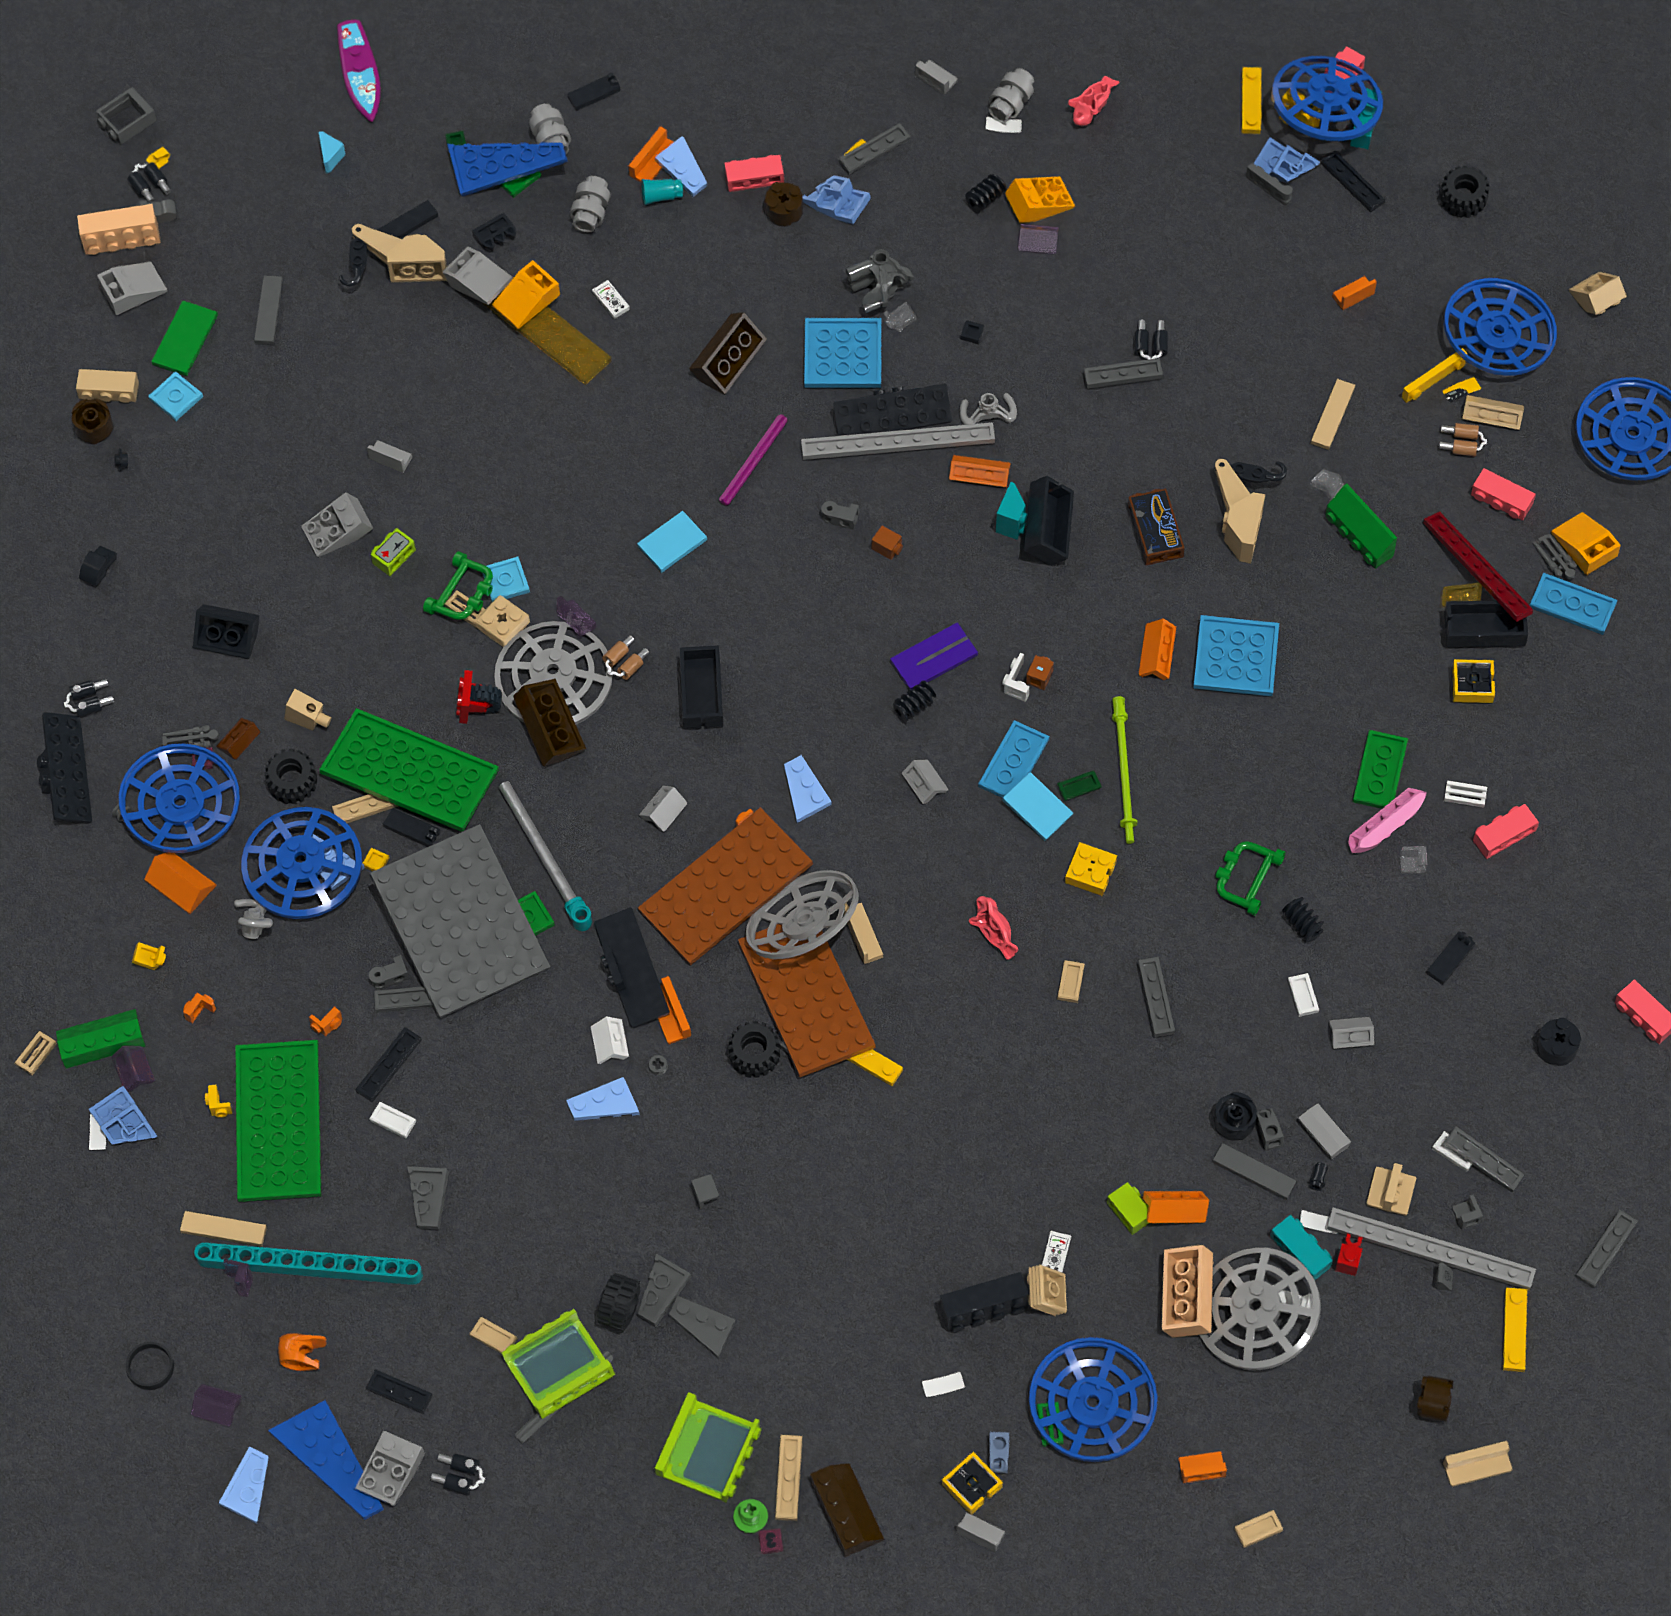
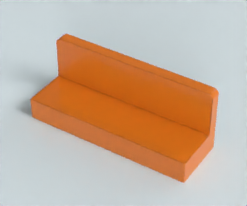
M660 126L629 164L630 177L639 182L642 179L653 180L661 171L662 167L655 161V157L674 143L667 138L666 129Z
M954 455L951 461L949 479L1007 487L1011 463Z
M1164 618L1146 624L1139 675L1141 677L1154 674L1162 680L1169 679L1176 626Z
M667 976L661 979V988L670 1014L658 1018L667 1043L672 1044L691 1037V1029L670 977Z
M1144 1191L1143 1200L1149 1206L1146 1219L1148 1223L1206 1222L1209 1199L1202 1191Z

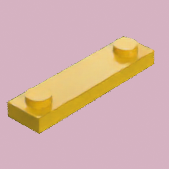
M1243 67L1242 133L1244 134L1261 133V68Z
M1457 352L1404 387L1402 399L1406 403L1412 399L1416 400L1422 392L1456 369L1460 370L1466 364V361Z
M873 1049L847 1059L890 1086H893L903 1071L902 1066Z
M1505 1289L1503 1371H1525L1527 1289Z

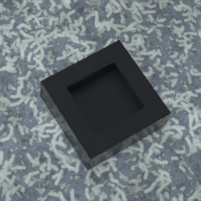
M966 320L960 340L979 345L984 325Z

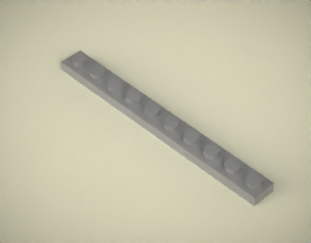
M993 422L801 439L803 460L995 443Z
M1334 1207L1327 1226L1328 1230L1345 1235L1348 1233L1351 1234V1237L1355 1238L1363 1237L1362 1240L1437 1263L1442 1262L1447 1266L1529 1291L1536 1271L1532 1267Z

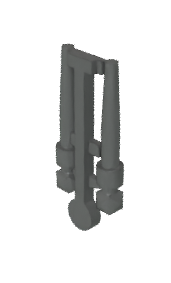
M1551 534L1544 535L1533 542L1549 565L1550 570L1555 572L1554 575L1557 578L1562 576L1560 569L1565 571L1567 579L1574 578V569L1577 568V564L1570 555H1567ZM1548 539H1550V541L1553 543L1557 551L1560 553L1559 555L1547 541ZM1540 543H1543L1548 551L1552 554L1553 558L1550 559V557L1545 553V551L1539 546Z
M208 725L201 728L197 726L192 729L163 733V746L189 741L191 745L208 749L211 748L210 741H204V739L209 738L214 741L218 739L219 734L216 730H210ZM188 735V736H184V737H177V738L167 739V737H169V736ZM194 740H201V742H195L193 744Z

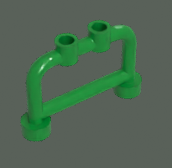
M458 551L452 560L453 566L458 567L457 571L438 600L431 597L425 600L423 605L424 612L429 614L437 612L452 619L462 620L469 617L474 610L480 611L483 607V601L480 599L483 595L489 596L492 593L493 586L490 584L493 579V572L491 569L467 559V554ZM468 567L485 574V578L479 582L474 596L468 599L467 607L464 611L456 612L443 607Z
M1248 841L1239 843L1233 852L1227 851L1224 862H1227L1225 868L1219 867L1216 873V878L1219 879L1216 886L1218 894L1225 900L1247 908V913L1256 916L1261 901L1255 899V896L1271 863L1281 866L1286 851L1277 849L1275 852ZM1248 849L1266 857L1244 899L1227 892L1225 884L1228 882L1241 852Z

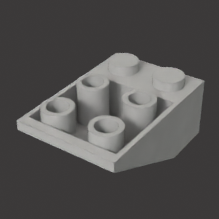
M468 246L443 271L451 288L487 305L513 279L512 276L482 253Z
M152 262L113 267L97 275L100 288L116 315L168 292Z
M346 492L301 526L318 557L359 540L373 529L358 498Z
M383 1431L355 1489L395 1506L415 1475L425 1455L423 1448Z

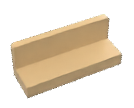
M1467 395L1462 419L1520 430L1524 406Z
M847 902L845 903V911L843 915H845L847 910L849 909ZM859 903L847 924L864 964L883 958V953L862 903Z
M1507 1441L1445 1456L1443 1464L1450 1485L1453 1487L1511 1472L1512 1466L1508 1457L1509 1446Z

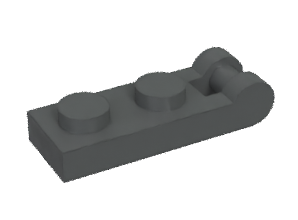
M1254 163L1247 167V179L1281 204L1288 205L1291 203L1293 191L1291 186L1282 185L1277 178L1271 177L1262 167L1256 166Z

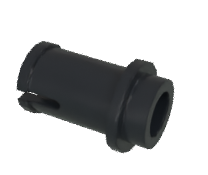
M1321 1162L1315 1163L1312 1178L1309 1179L1310 1188L1322 1190L1325 1186L1324 1179L1328 1169L1326 1164Z

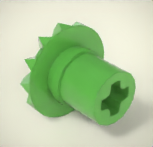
M754 1499L742 1501L734 1511V1522L738 1529L745 1533L755 1534L757 1531L763 1530L768 1520L766 1507Z

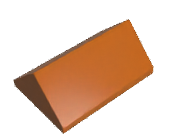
M170 852L154 857L144 879L145 882L188 914H191L217 886L178 855Z

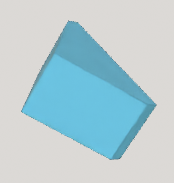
M322 131L319 132L323 160L326 173H330L344 157L345 149L343 143Z

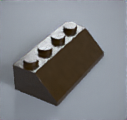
M744 312L731 313L689 369L700 382L721 394H726L767 338Z
M556 678L523 685L513 695L543 766L560 763L586 749Z
M850 1463L829 1465L810 1473L812 1486L845 1557L885 1540Z

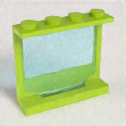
M575 1309L563 1313L553 1322L546 1323L537 1332L528 1334L522 1341L508 1346L502 1352L506 1364L542 1419L615 1375L612 1365L608 1359L604 1358L580 1322Z
M688 1392L655 1466V1474L727 1503L728 1498L733 1497L737 1485L734 1484L737 1477L741 1478L744 1473L745 1466L743 1464L745 1459L751 1457L753 1452L751 1445L754 1439L758 1440L762 1428H760L759 1420L755 1419L754 1422H750L697 1401L696 1395Z

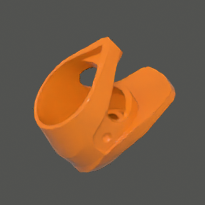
M288 1333L281 1336L278 1346L280 1364L285 1368L296 1371L318 1370L319 1360H312L305 1355L312 1352L313 1349L325 1347L327 1339L324 1336L303 1335L299 1333Z

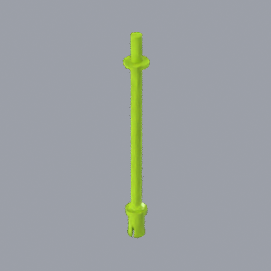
M1118 696L1112 699L1114 710L1112 720L1117 723L1124 819L1120 821V826L1125 828L1126 843L1132 844L1134 843L1133 827L1137 826V820L1132 818L1124 724L1128 719V714L1125 712V698Z

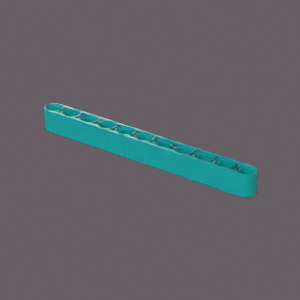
M200 1243L194 1250L198 1264L205 1268L410 1285L418 1284L423 1278L420 1264L415 1260L216 1243ZM204 1252L210 1253L206 1258L200 1257ZM224 1254H230L228 1259H221ZM244 1256H251L250 1260L242 1261ZM267 1257L272 1258L269 1263L262 1262ZM287 1259L293 1260L292 1263L289 1265L283 1264V1262ZM313 1261L311 1266H304L305 1262ZM327 1263H334L333 1267L325 1268ZM349 1264L355 1265L352 1270L345 1269ZM369 1266L376 1267L372 1272L366 1271ZM389 1268L397 1269L394 1273H387ZM412 1269L417 1270L415 1275L407 1274Z

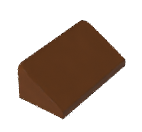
M241 718L216 747L236 760L258 736L260 730L254 722Z

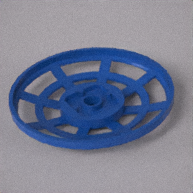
M1309 56L1294 60L1278 72L1272 86V101L1281 118L1297 131L1321 140L1345 141L1363 136L1376 126L1383 109L1381 91L1371 76L1356 65L1334 57ZM1327 62L1329 64H1313L1306 66L1303 63ZM1336 64H1337V65H1341V66H1343V67H1346V68H1348V69H1350V70L1356 72V73L1359 74V75H1355L1354 73L1350 72L1349 70H1347V69H1345V68H1342V67H1340V66H1336ZM1295 66L1300 69L1294 75L1291 82H1280L1283 73ZM1328 68V73L1317 74L1312 69ZM1336 70L1341 71L1349 75L1350 77L1343 79L1335 75ZM1304 73L1311 77L1308 83L1297 82ZM1362 81H1367L1372 86L1378 101L1368 97L1366 87ZM1357 83L1362 94L1353 92L1350 85ZM1279 89H1290L1291 97L1296 105L1287 110L1280 99ZM1296 89H1306L1307 98L1301 100ZM1351 98L1361 101L1354 111L1348 105ZM1312 103L1317 108L1322 109L1323 114L1312 110L1308 105ZM1366 104L1376 107L1377 110L1374 116L1363 125L1358 115L1364 110ZM1341 109L1346 112L1344 115H1330L1331 111ZM1302 110L1308 115L1320 119V129L1301 122L1294 115ZM1351 119L1356 127L1347 131H1328L1329 121L1341 122Z
M1484 278L1469 282L1451 296L1444 313L1445 334L1453 349L1472 366L1492 374L1504 376L1519 375L1535 370L1549 358L1555 346L1557 327L1549 307L1529 288L1510 280ZM1495 287L1506 289L1510 292L1506 300L1499 298L1483 299L1480 288ZM1473 291L1476 301L1470 304L1463 313L1453 307L1460 297ZM1519 294L1528 299L1541 313L1530 317L1524 309L1514 303L1516 295ZM1495 304L1504 307L1502 311H1489L1487 305ZM1479 307L1482 315L1478 321L1468 317L1474 309ZM1512 309L1517 312L1524 320L1518 322L1509 314L1510 310ZM1450 314L1460 320L1459 333L1461 338L1453 339L1449 330ZM1544 319L1549 330L1548 344L1537 343L1535 324ZM1465 323L1475 328V336L1466 337ZM1529 327L1531 341L1520 338L1521 329ZM1494 329L1502 331V334H1497ZM1480 343L1487 349L1485 355L1478 352L1471 344ZM1465 345L1474 355L1483 360L1482 363L1472 359L1459 346ZM1517 345L1527 347L1528 349L1518 357L1512 351ZM1534 349L1545 351L1537 363L1529 367H1525L1521 363ZM1494 352H1504L1509 359H1493L1492 356ZM1489 364H1513L1517 370L1496 369L1489 367Z
M1637 377L1614 379L1595 388L1581 404L1576 420L1577 439L1584 454L1602 471L1622 479L1648 480L1670 472L1671 466L1659 472L1653 467L1668 452H1671V418L1653 401L1658 393L1671 402V390L1657 382ZM1634 386L1646 388L1650 391L1646 400L1635 397L1622 398L1619 387ZM1611 390L1614 401L1605 405L1598 413L1588 408L1594 399L1604 392ZM1636 404L1641 405L1642 408L1640 412L1626 411L1624 405ZM1617 407L1619 415L1613 421L1603 417L1609 410ZM1649 410H1653L1663 421L1654 424L1653 420L1647 416ZM1584 414L1594 420L1592 429L1594 440L1583 441L1581 426ZM1599 424L1610 429V437L1599 439ZM1664 428L1667 429V443L1656 440L1657 431ZM1635 430L1638 435L1631 436L1628 431ZM1613 444L1619 450L1617 457L1615 458L1609 454L1603 446ZM1597 447L1604 457L1613 462L1611 468L1595 459L1587 448ZM1652 447L1663 450L1652 460H1649L1645 453ZM1627 454L1638 455L1642 463L1624 462ZM1620 466L1627 468L1645 467L1648 474L1631 475L1618 472Z
M170 744L149 751L129 768L122 780L119 791V808L127 829L143 844L153 849L170 853H187L200 850L220 839L233 824L240 803L239 786L231 767L216 753L191 744ZM172 753H189L199 755L195 766L185 764L170 766L167 755ZM159 757L162 769L153 773L145 783L134 778L135 774L144 765ZM209 759L218 765L229 780L218 785L210 774L202 770L206 760ZM185 771L191 772L188 780H175L173 772ZM165 775L167 779L166 784L159 790L151 787L152 783ZM199 776L208 781L212 788L202 792L199 786L196 785ZM129 784L140 790L138 812L127 813L125 809V799ZM232 787L234 805L231 816L220 814L222 807L221 792ZM146 793L156 798L155 808L144 809ZM212 796H216L214 812L204 809V800ZM177 799H184L186 801L181 806L175 804ZM160 815L166 822L160 830L150 822L148 817ZM199 816L210 819L203 827L195 831L192 822ZM142 819L143 823L157 836L152 842L146 840L134 829L130 821ZM215 821L226 823L218 834L205 842H200L198 835L207 831ZM173 825H184L187 831L186 834H171L168 832ZM165 838L174 840L190 838L193 846L173 848L164 847L160 844Z
M297 807L272 815L253 831L243 850L241 870L248 892L260 906L275 915L285 918L306 919L323 915L335 909L350 896L361 875L362 852L354 831L340 817L319 808ZM294 813H312L309 821H294L284 824L281 820V817ZM322 814L337 821L347 832L335 835L329 828L317 822ZM273 822L277 829L266 838L262 846H252L251 844L257 834ZM297 826H307L304 835L292 837L288 830ZM316 828L330 838L319 843L316 839L312 838V835ZM281 833L285 842L281 844L279 849L268 847L271 841ZM349 839L352 840L355 849L354 868L343 864V851L340 843ZM335 845L337 852L336 862L325 859L324 849ZM248 853L259 854V869L262 875L252 883L247 870ZM265 855L276 856L277 866L267 872L265 868ZM299 855L306 856L304 862L299 863L295 861ZM324 867L332 869L333 872L329 878L321 884L317 876ZM340 872L350 875L351 878L346 887L335 898L330 900L325 889L336 880ZM281 873L289 880L287 888L285 889L277 885L272 878ZM310 881L314 887L305 891H294L297 882ZM267 883L274 891L284 895L282 907L265 900L256 889ZM318 894L323 905L310 909H290L292 898H305Z
M1089 1337L1064 1343L1044 1358L1031 1382L1029 1405L1034 1424L1049 1445L1071 1458L1099 1462L1120 1457L1141 1443L1154 1422L1157 1410V1392L1151 1372L1136 1353L1115 1341ZM1092 1346L1103 1347L1108 1350L1104 1361L1096 1359L1077 1361L1073 1349ZM1118 1352L1132 1361L1142 1375L1130 1380L1124 1371L1112 1364L1115 1353ZM1065 1353L1070 1365L1057 1375L1053 1383L1041 1378L1050 1363ZM1092 1366L1101 1367L1098 1377H1084L1081 1368ZM1109 1371L1119 1376L1125 1384L1114 1388L1106 1381ZM1073 1372L1077 1382L1071 1389L1068 1390L1059 1386L1061 1381ZM1144 1383H1147L1150 1394L1149 1416L1136 1413L1138 1400L1135 1388ZM1038 1386L1049 1391L1048 1406L1051 1416L1039 1419L1035 1403ZM1129 1392L1131 1399L1130 1411L1118 1408V1397ZM1055 1394L1067 1398V1410L1056 1413ZM1089 1398H1096L1099 1404L1096 1407H1090L1087 1404V1400ZM1115 1416L1127 1419L1124 1425L1113 1434L1108 1423ZM1072 1417L1080 1424L1077 1434L1075 1435L1066 1429L1061 1421ZM1133 1421L1145 1424L1139 1436L1127 1447L1121 1449L1116 1439L1129 1429ZM1055 1424L1062 1434L1073 1440L1070 1451L1054 1442L1043 1427ZM1100 1427L1104 1438L1100 1439L1084 1438L1088 1428ZM1108 1443L1113 1451L1112 1454L1104 1456H1084L1078 1454L1082 1444L1102 1445Z

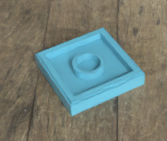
M175 371L148 397L150 401L177 421L203 397V394Z
M519 557L487 565L493 572V579L490 584L493 586L492 593L490 594L492 602L499 595L508 599L530 592Z

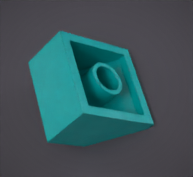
M1010 482L997 511L996 533L1018 540L1020 533L1024 534L1026 530L1025 522L1028 514L1025 513L1026 505L1013 482Z

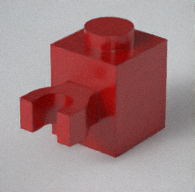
M1347 1233L1345 1244L1342 1243L1335 1271L1356 1276L1362 1248L1359 1247L1363 1237H1358L1357 1243H1352L1350 1241L1351 1234Z

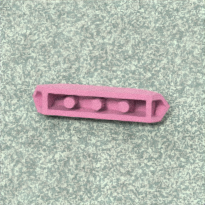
M1407 788L1350 834L1348 844L1351 852L1362 853L1378 846L1383 839L1389 837L1393 831L1404 825L1407 820H1410L1417 813L1427 792Z

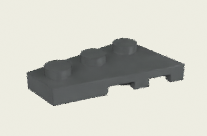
M407 1166L411 1181V1191L413 1192L417 1226L419 1229L439 1230L449 1170L447 1168Z
M656 1253L653 1270L650 1273L648 1286L638 1311L639 1317L656 1327L691 1279V1273Z
M677 1296L669 1313V1317L686 1332L693 1335L700 1344L707 1347L719 1359L734 1327L735 1319L680 1296Z

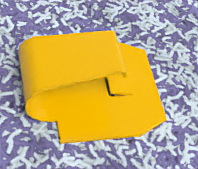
M162 147L149 155L146 161L148 163L154 162L158 168H161L169 162L170 153Z

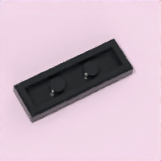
M376 1369L366 1386V1390L424 1414L433 1396L432 1393Z

